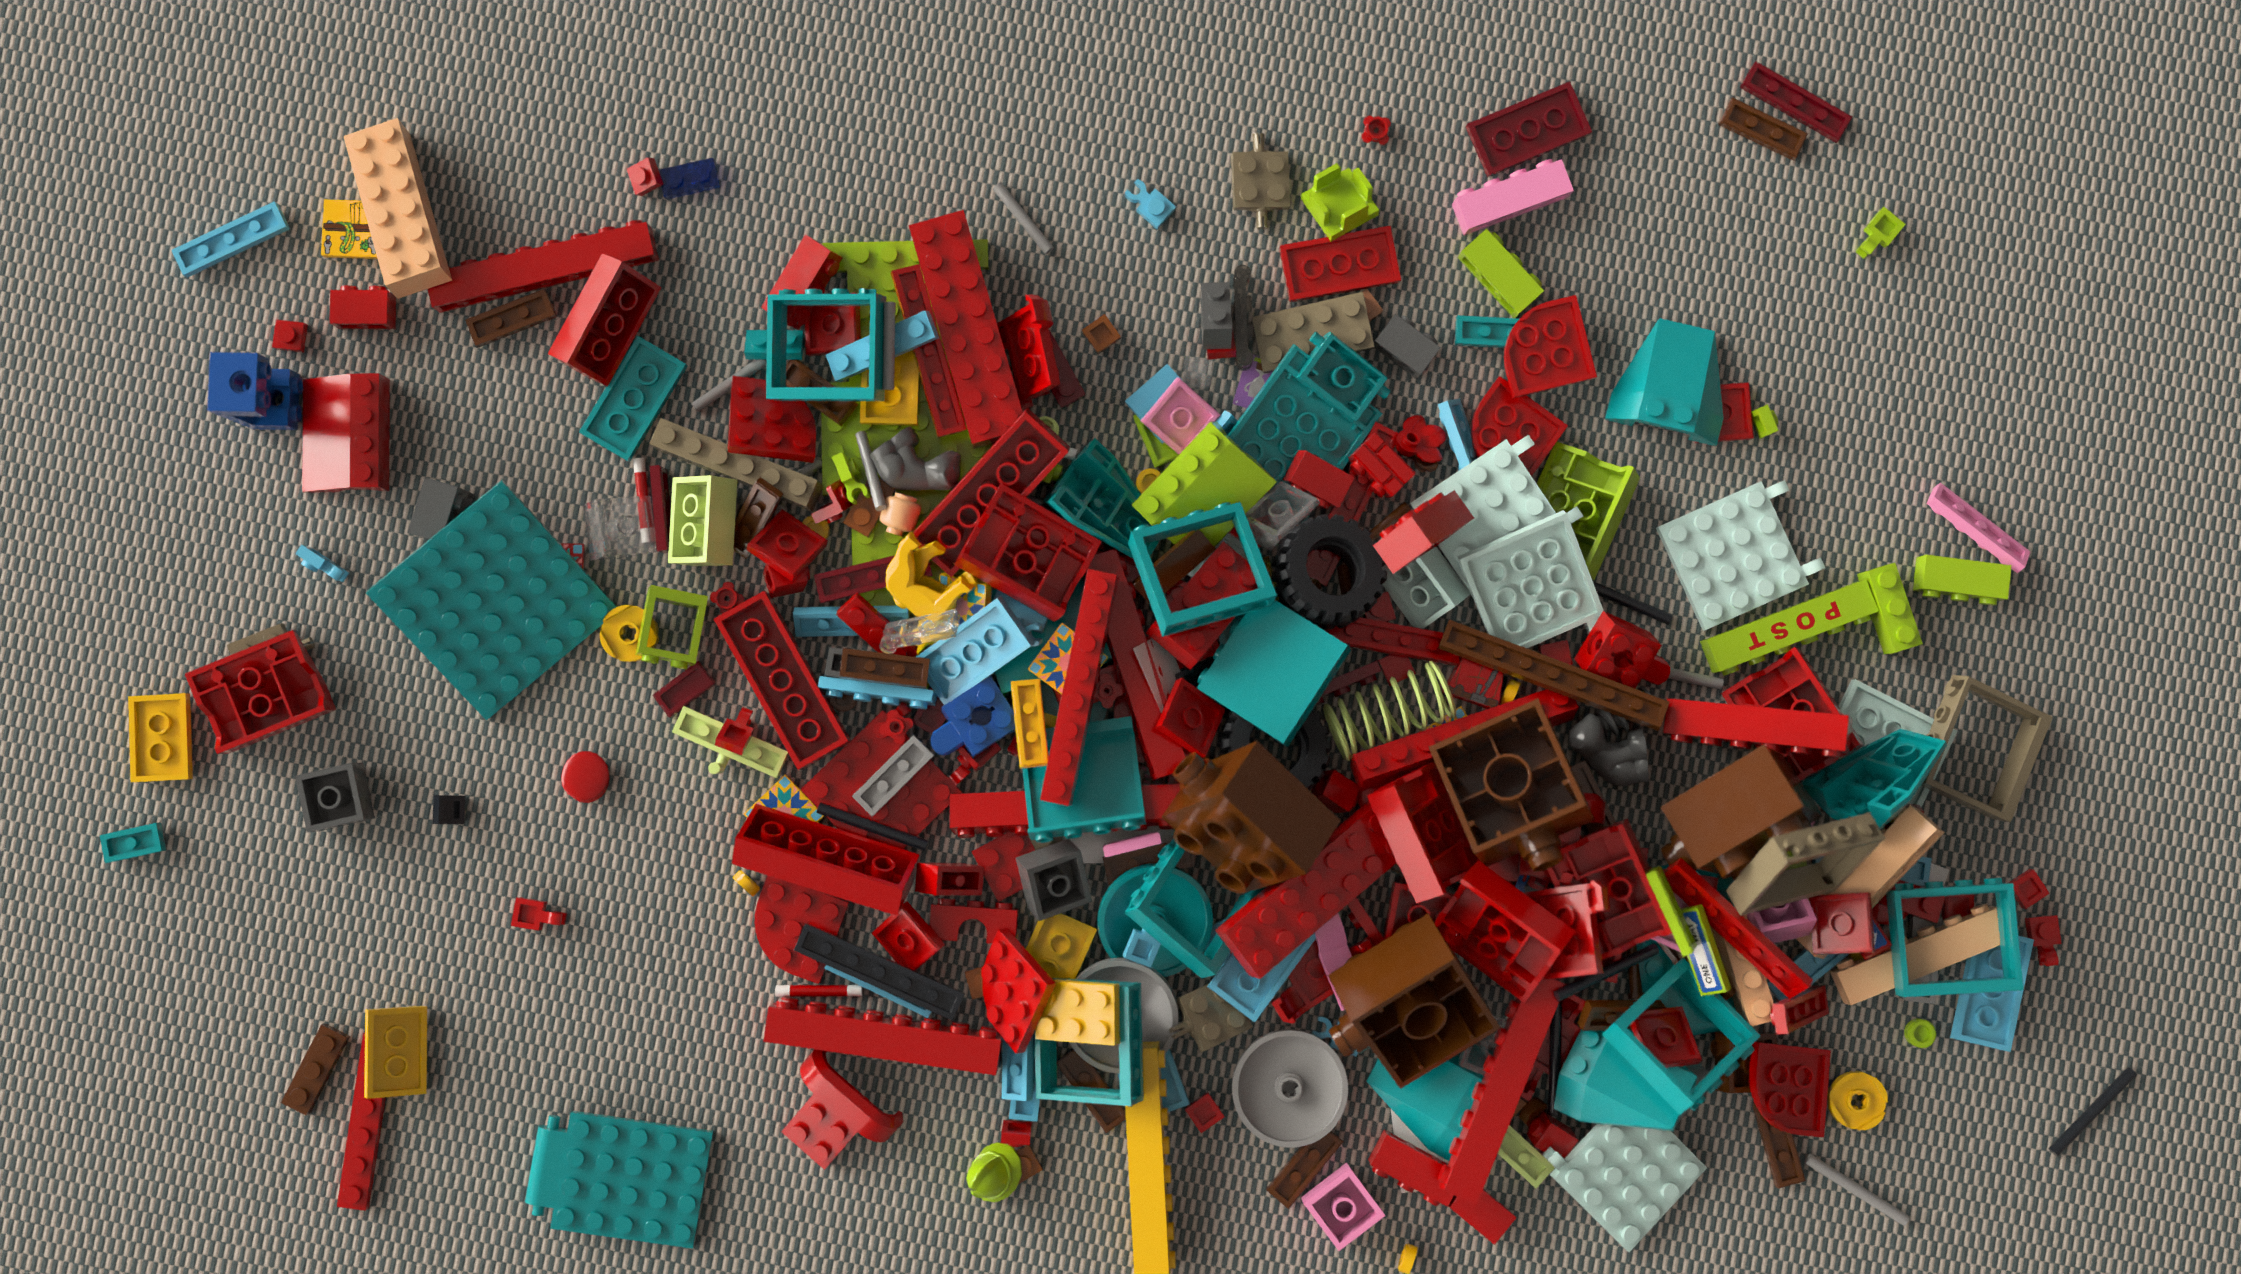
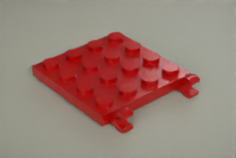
M902 702L895 709L899 712V715L904 717L912 711L905 702ZM882 710L800 790L817 808L820 802L918 836L950 805V794L962 793L957 785L971 771H967L961 764L948 777L930 760L872 817L852 796L910 739L906 734V740L898 744L895 743L892 737L888 735L883 736L880 733V726L885 724L888 718L887 713ZM895 724L894 728L898 729L899 725ZM827 817L837 829L901 849L908 846Z

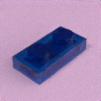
M713 158L659 169L663 181L661 186L663 196L666 200L721 188L716 163Z

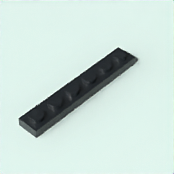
M809 923L805 924L794 948L796 952L952 1021L965 995L964 992Z

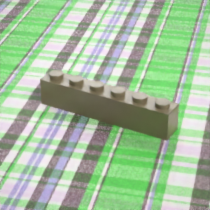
M660 418L649 443L660 452L725 478L736 479L738 483L751 488L755 481L761 477L784 493L781 500L813 512L823 485L818 480L761 457L728 453V444Z

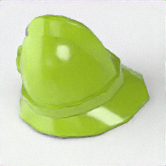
M996 1142L984 1147L968 1169L966 1178L971 1194L976 1198L994 1203L1008 1198L1017 1189L1022 1176L1021 1159L1014 1147L1008 1144Z

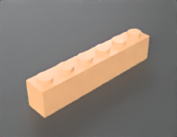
M1911 805L1908 808L1904 807L1893 818L1895 822L1887 830H1881L1885 839L1836 891L1822 895L1869 892L1871 893L1873 908L1945 832L1918 808ZM1812 931L1808 936L1796 938L1814 957L1824 959L1827 956L1813 954Z
M1987 903L1970 909L1972 914L1964 917L1958 914L1943 920L1944 925L1938 928H1934L1933 925L1921 928L1916 931L1918 936L1910 939L1904 936L1909 982L2000 946L1997 907H1988ZM1891 949L1867 960L1863 958L1856 961L1853 958L1842 960L1836 963V969L1830 971L1844 1004L1854 1005L1895 988Z

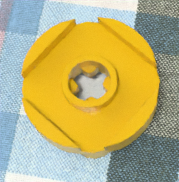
M622 605L607 613L603 620L599 637L602 647L610 656L623 662H636L642 659V656L635 655L644 609L638 606ZM653 616L647 647L655 648L659 642L658 625ZM626 626L630 629H636L635 639L632 641L622 637L625 634L624 628Z
M1849 1071L1838 1076L1832 1082L1831 1087L1828 1088V1109L1839 1124L1850 1129L1868 1130L1878 1125L1884 1118L1888 1095L1884 1086L1877 1078L1861 1071ZM1854 1094L1858 1096L1863 1095L1864 1097L1861 1100L1862 1106L1860 1108L1856 1105H1851Z

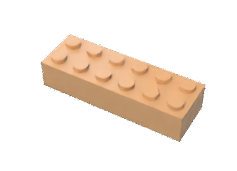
M398 118L343 136L385 286L399 299L452 281L408 130Z

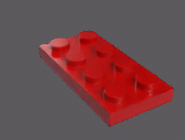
M1391 225L1346 233L1332 242L1328 237L1279 246L1289 303L1395 284L1401 281Z

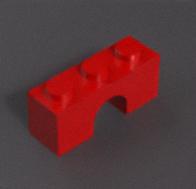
M938 898V903L931 904L929 927L941 940L958 941L962 923L969 919H976L981 921L986 927V943L992 944L998 929L1007 928L1017 939L1019 909L1013 908V903L996 902L995 907L984 906V901L967 900V905L955 904V899Z

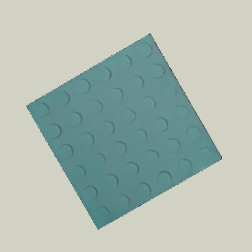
M503 479L366 591L368 597L486 721L603 624L607 613L617 607Z

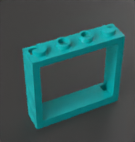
M865 288L859 289V294H849V289H832V294H822L820 289H805V294H796V290L783 289L779 290V294H768L766 399L776 401H885V390H883L884 302L887 301V297L876 294V289ZM787 306H870L869 388L786 387Z
M1225 502L1209 511L1196 510L1188 514L1187 517L1179 519L1170 517L1163 520L1160 524L1153 526L1145 524L1131 531L1128 545L1162 637L1270 607L1277 596L1241 502L1234 504ZM1232 520L1259 589L1171 613L1145 544Z
M1173 837L1170 844H1166L1158 854L1160 859L1156 865L1152 866L1143 877L1145 882L1141 888L1137 889L1130 896L1132 898L1130 905L1124 913L1200 978L1214 976L1230 953L1229 948L1218 934L1215 935L1203 954L1149 908L1185 852ZM1266 887L1242 893L1225 921Z
M1984 878V884L1973 885V879L1954 880V886H1943V881L1924 882L1925 888H1914L1913 883L1895 884V889L1889 890L1886 893L1895 995L1917 997L2024 990L2013 883H2002V878ZM1995 893L2003 977L1909 982L1901 898Z
M1684 958L1678 961L1602 1034L1680 1115L1689 1107L1695 1111L1706 1100L1703 1094L1706 1091L1710 1094L1723 1083L1719 1077L1722 1074L1728 1077L1740 1065L1736 1060L1739 1057L1745 1060L1755 1050L1751 1045L1761 1036L1719 993L1701 996L1691 965ZM1673 983L1735 1045L1690 1092L1627 1029Z
M1052 978L1054 980L1119 984L1120 1090L1057 1085L1056 1041L1035 1039L1033 1058L1035 1060L1036 1074L1033 1083H1036V1099L1133 1106L1143 1101L1141 983Z

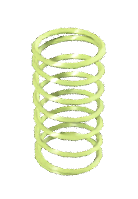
M1426 662L1424 667L1437 697L1440 718L1435 715L1426 702L1413 671L1408 670L1407 672L1419 703L1422 725L1419 724L1406 704L1394 677L1390 678V683L1402 713L1405 732L1401 730L1391 715L1378 685L1373 684L1372 688L1384 719L1387 739L1382 735L1372 719L1361 693L1356 691L1355 696L1366 725L1369 746L1352 721L1343 699H1338L1337 702L1347 728L1352 753L1333 709L1329 704H1324L1323 710L1326 721L1344 760L1350 761L1353 754L1357 753L1355 737L1360 745L1367 750L1375 746L1373 731L1379 740L1385 744L1392 741L1391 725L1401 737H1406L1410 732L1409 720L1419 730H1426L1428 723L1427 713L1439 724L1443 723L1445 712L1450 718H1455L1456 707L1451 691L1435 662ZM1435 673H1436V675H1437V677H1438V679H1439V681H1440V683H1441V685H1442V687H1443V690H1444V692H1445V694H1446V697H1447L1449 706L1447 705V703H1446V701H1445V699H1444V697H1443V695H1442V692H1441V690H1440V687H1439L1437 678H1436V676H1435Z

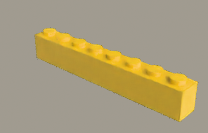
M1159 1041L1142 1042L1144 1100L1133 1106H1125L1134 1274H1171V1269H1176V1252L1170 1251V1240L1175 1239L1174 1222H1169L1168 1212H1173V1195L1167 1194V1183L1172 1181L1171 1165H1166L1165 1154H1170L1169 1136H1164V1126L1169 1124L1168 1108H1163L1162 1097H1167V1080L1161 1079V1068H1165L1166 1058L1165 1050H1160Z

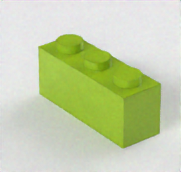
M1486 228L1461 251L1457 258L1513 318H1516L1544 292L1541 288L1542 283L1534 274L1526 272L1522 267L1521 259L1514 253L1510 254L1503 247L1502 239L1495 232L1490 233Z
M1934 555L1916 557L1913 591L1923 592L1922 596L1927 598H1940L1942 594L1951 596L1952 601L1969 602V598L1979 599V604L1994 606L1997 605V601L2008 599L2012 565Z
M1896 563L1858 573L1859 581L1867 580L1879 610L1870 615L1883 653H1896L1923 644Z

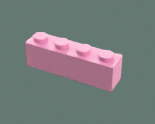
M1548 159L1537 164L1536 169L1527 172L1524 168L1510 174L1509 179L1500 181L1499 178L1490 180L1484 184V188L1476 191L1473 188L1465 189L1457 194L1458 197L1454 200L1452 207L1462 233L1465 236L1564 200L1574 190L1562 159L1555 162L1552 159Z

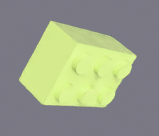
M712 475L673 478L668 563L688 566L733 565L737 498L736 479Z

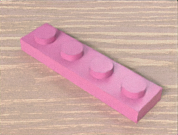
M1941 482L1933 488L1927 504L1936 514L1945 517L1958 531L1967 534L1976 541L1980 548L1989 551L1997 557L2001 564L2012 565L2011 569L2016 573H2019L2026 567L2030 555L2028 549Z

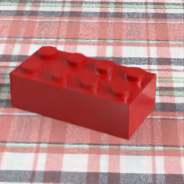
M602 254L552 344L548 355L582 375L608 387L662 287L624 262Z
M1223 541L1168 606L1170 612L1174 613L1259 588L1248 561ZM1235 616L1162 637L1158 623L1155 620L1146 634L1191 670Z

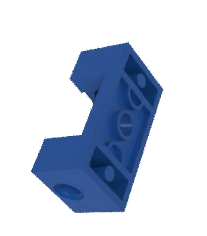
M210 352L207 411L251 429L298 430V422L302 419L299 394H302L303 381L300 374L291 369H272L270 362H268L269 358L259 353ZM283 393V402L276 406V397Z

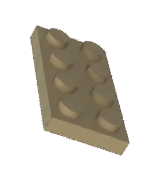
M1363 292L1252 317L1264 374L1273 372L1293 344L1310 355L1315 345L1309 339L1315 332H1318L1321 336L1332 332L1356 352L1375 349Z

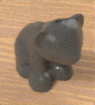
M911 426L901 430L870 454L878 475L887 485L897 490H951L960 481L961 455L958 452L949 450L926 462L916 454L915 447L919 443V437Z
M1588 714L1568 731L1570 746L1581 754L1589 766L1605 781L1617 786L1649 782L1646 740L1642 727L1630 729L1626 739L1617 742H1607L1600 717Z

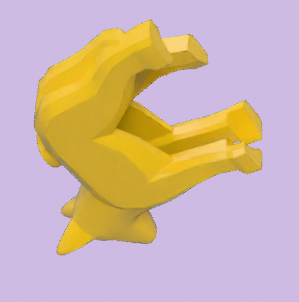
M910 531L905 539H902L899 543L896 555L888 565L886 570V588L894 597V602L898 607L902 609L907 608L919 618L920 639L916 651L917 655H919L927 645L932 646L952 631L946 622L953 615L958 598L963 593H969L978 581V578L965 571L952 583L945 586L935 579L924 575L929 560L934 556L942 555L946 548L938 541H933L917 549L921 544Z

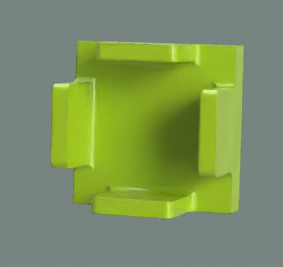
M1336 163L1316 174L1313 187L1301 194L1302 202L1331 242L1379 215V208L1372 200L1373 187L1359 167L1354 169L1353 172L1350 168L1341 171L1340 165Z

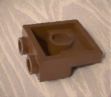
M1715 1032V1039L1710 1044L1711 1053L1715 1056V1066L1735 1047L1722 1032ZM1760 1032L1761 1036L1755 1041L1777 1044V1034ZM1751 1054L1745 1060L1739 1057L1736 1060L1740 1064L1739 1067L1728 1077L1724 1074L1719 1077L1723 1083L1716 1091L1729 1094L1751 1093L1749 1087Z

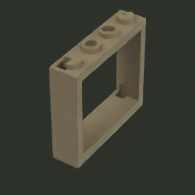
M1952 675L1945 686L1944 697L1940 706L1935 711L1933 724L1926 736L1945 740L1948 743L1968 692L2023 718L1989 805L1933 780L1943 753L1921 786L1993 820L2011 823L2053 717L1972 677Z
M1870 813L1773 836L1729 886L1726 892L1740 916L1834 892L1885 837ZM1791 851L1794 857L1789 858L1786 852ZM1824 856L1819 863L1784 871L1790 864Z

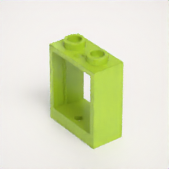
M650 585L647 591L635 655L642 656L641 661L659 664V660L671 662V667L687 669L688 665L693 666L696 664L708 596ZM655 601L697 609L688 655L647 647Z

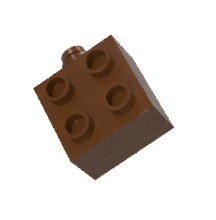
M1535 699L1429 747L1473 852L1487 867L1520 853L1523 861H1528L1533 872L1549 869L1563 861V856L1559 849L1562 846L1559 835L1595 820L1551 721L1539 699Z
M1258 741L1213 760L1209 758L1204 759L1196 752L1185 757L1173 773L1176 780L1181 783L1180 791L1162 815V818L1175 829L1173 837L1176 843L1191 854L1203 855L1217 869L1215 872L1217 881L1226 889L1239 894L1307 874L1341 821Z
M1762 745L1661 806L1662 811L1676 832L1675 835L1670 837L1671 843L1668 842L1663 846L1661 852L1669 866L1682 858L1695 871L1701 869L1721 875L1723 879L1731 876L1735 881L1773 836L1812 827L1811 823L1823 815L1787 758L1770 747Z
M1429 914L1415 922L1404 924L1396 930L1394 935L1368 951L1352 956L1342 967L1328 975L1347 1012L1338 1018L1340 1024H1335L1329 1029V1033L1338 1049L1346 1058L1354 1054V1051L1361 1054L1371 1048L1400 1089L1501 1028L1475 983Z

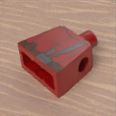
M1460 657L1459 664L1453 669L1447 684L1453 698L1489 709L1499 705L1504 673Z

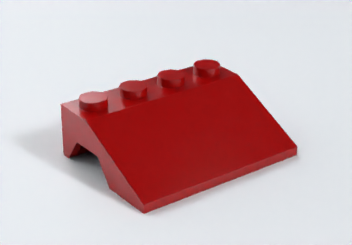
M380 373L343 374L303 379L302 492H340L343 490L389 491L390 379Z
M1001 483L971 532L954 565L1055 622L1064 615L1067 603L1076 585L1087 571L1102 541Z
M295 630L288 631L184 674L197 706L208 716L216 736V754H230L336 710L324 679Z
M1797 647L1789 650L1782 658L1768 667L1747 676L1721 693L1728 704L1844 715L1802 651ZM1853 727L1850 753H1842V759L1864 746ZM1783 747L1780 753L1787 758L1801 781L1841 760L1823 757L1821 751L1813 750L1811 756L1793 754L1790 752L1791 748Z
M1434 760L1367 795L1371 809L1376 814L1383 830V835L1392 849L1395 861L1400 867L1408 889L1416 903L1447 893L1445 888L1460 881L1478 860L1480 861L1473 852Z
M1628 818L1601 828L1559 848L1563 861L1547 869L1555 888L1591 883L1590 881L1592 880L1600 881L1608 887L1611 911L1596 913L1602 960L1622 953L1636 944L1657 936L1672 934L1647 879L1646 873L1650 866Z
M1478 860L1461 879L1459 888L1442 910L1435 924L1454 952L1525 1003L1576 931Z

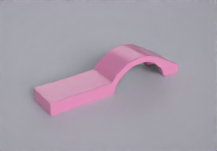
M1337 913L1315 932L1318 943L1319 959L1340 1009L1345 1010L1328 977L1330 973L1342 967L1352 957L1347 946V938L1342 921Z

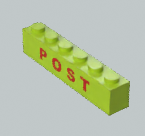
M1865 579L1700 641L1711 672H1722L1724 676L1738 671V665L1748 661L1749 666L1766 660L1764 655L1774 651L1776 656L1786 653L1792 649L1791 644L1799 641L1802 646L1819 640L1817 635L1827 631L1829 636L1845 630L1844 624L1853 621L1854 625H1859L1872 620L1870 614L1876 613L1879 610Z

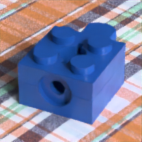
M991 676L942 706L941 712L948 722L932 733L931 746L937 754L949 755L964 745L970 756L974 758L1016 730L1014 711Z

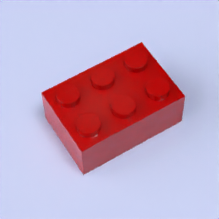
M1455 490L1445 496L1440 492L1429 501H1425L1414 510L1412 509L1403 515L1396 524H1392L1379 534L1382 539L1373 546L1394 574L1438 546L1472 521L1474 516Z

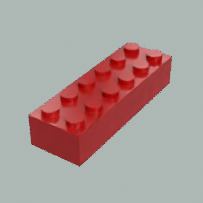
M1027 407L912 532L921 544L918 548L933 541H938L944 546L946 551L942 555L934 556L931 560L952 578L960 569L954 565L955 561L999 485L1002 483L1027 497L1069 452L1070 446Z
M762 591L714 618L716 625L797 770L805 769L851 742L829 699L825 696V692L818 688L819 682L773 599L770 598L769 593Z
M1667 698L1669 705L1665 714L1663 733L1670 735L1671 740L1675 742L1692 744L1694 738L1701 739L1700 743L1704 745L1722 747V741L1730 742V746H1733V748L1751 750L1752 744L1766 745L1781 753L1783 747L1791 748L1790 752L1793 754L1811 756L1813 750L1821 751L1823 757L1842 759V753H1850L1853 719L1849 715Z
M755 804L735 837L732 864L898 916L914 883L920 854Z

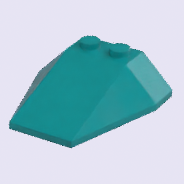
M1659 318L1611 392L1604 420L1633 426L1635 422L1689 434L1688 440L1717 446L1723 422V408L1715 331Z
M1093 438L1068 465L1044 499V502L1062 519L1132 559L1133 556L1128 545L1131 531L1145 524L1152 526L1132 506L1141 493L1116 457L1096 438ZM1160 540L1145 544L1149 556H1151Z
M1899 729L1856 750L1840 761L1810 776L1802 784L1811 798L1832 819L1842 820L1870 813L1879 829H1882L1912 800L1947 747V743L1945 740Z
M1581 1029L1559 1073L1554 1110L1580 1122L1674 1131L1681 1115L1602 1035L1606 1030L1583 1031ZM1686 1066L1666 1068L1689 1092L1695 1087L1698 1077Z
M1472 1045L1401 1089L1380 1060L1377 1059L1366 1082L1428 1150L1450 1161L1452 1156L1449 1153L1451 1143L1455 1137L1459 1138L1463 1129V1126L1460 1125L1462 1116L1466 1109L1470 1110L1474 1102L1472 1092L1477 1082H1482L1486 1073L1483 1071L1485 1060L1489 1054L1493 1055V1053L1483 1047Z

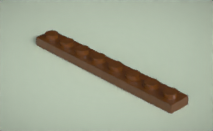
M1452 620L1448 621L1438 649L1657 731L1661 728L1669 705V701Z

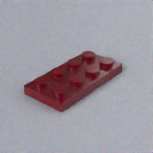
M1570 81L1466 125V130L1487 178L1585 138L1592 133Z

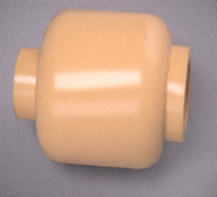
M895 492L894 496H888L885 499L887 508L882 510L880 521L887 526V532L903 536L904 531L912 532L915 530L921 512L920 505L916 503L917 498Z

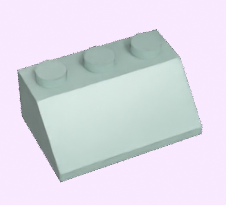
M1437 547L1394 574L1387 565L1382 567V570L1387 571V580L1382 585L1411 625L1416 628H1425L1470 595L1462 580Z

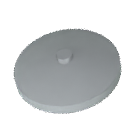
M1125 958L1102 960L1080 973L1076 979L1140 982L1142 1042L1159 1041L1160 1050H1165L1166 1054L1174 1041L1171 1035L1177 1032L1175 1031L1170 1034L1169 1028L1178 1025L1179 1008L1175 993L1162 974L1153 967L1150 968ZM1070 1042L1075 1052L1090 1065L1106 1072L1119 1073V1044L1104 1045Z
M1282 1029L1259 1037L1244 1050L1234 1069L1232 1097L1236 1111L1243 1124L1259 1139L1279 1147H1301L1325 1137L1337 1125L1344 1113L1348 1099V1080L1340 1058L1325 1041L1306 1031Z

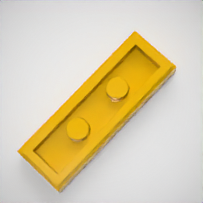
M1040 679L1011 681L1020 769L1047 766L1049 756Z

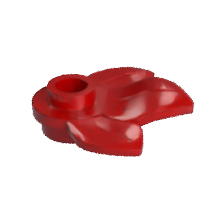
M1414 415L1404 421L1403 430L1396 437V448L1400 454L1407 457L1416 455L1424 462L1442 461V455L1437 448L1446 441L1448 435L1439 426L1426 425L1423 416Z

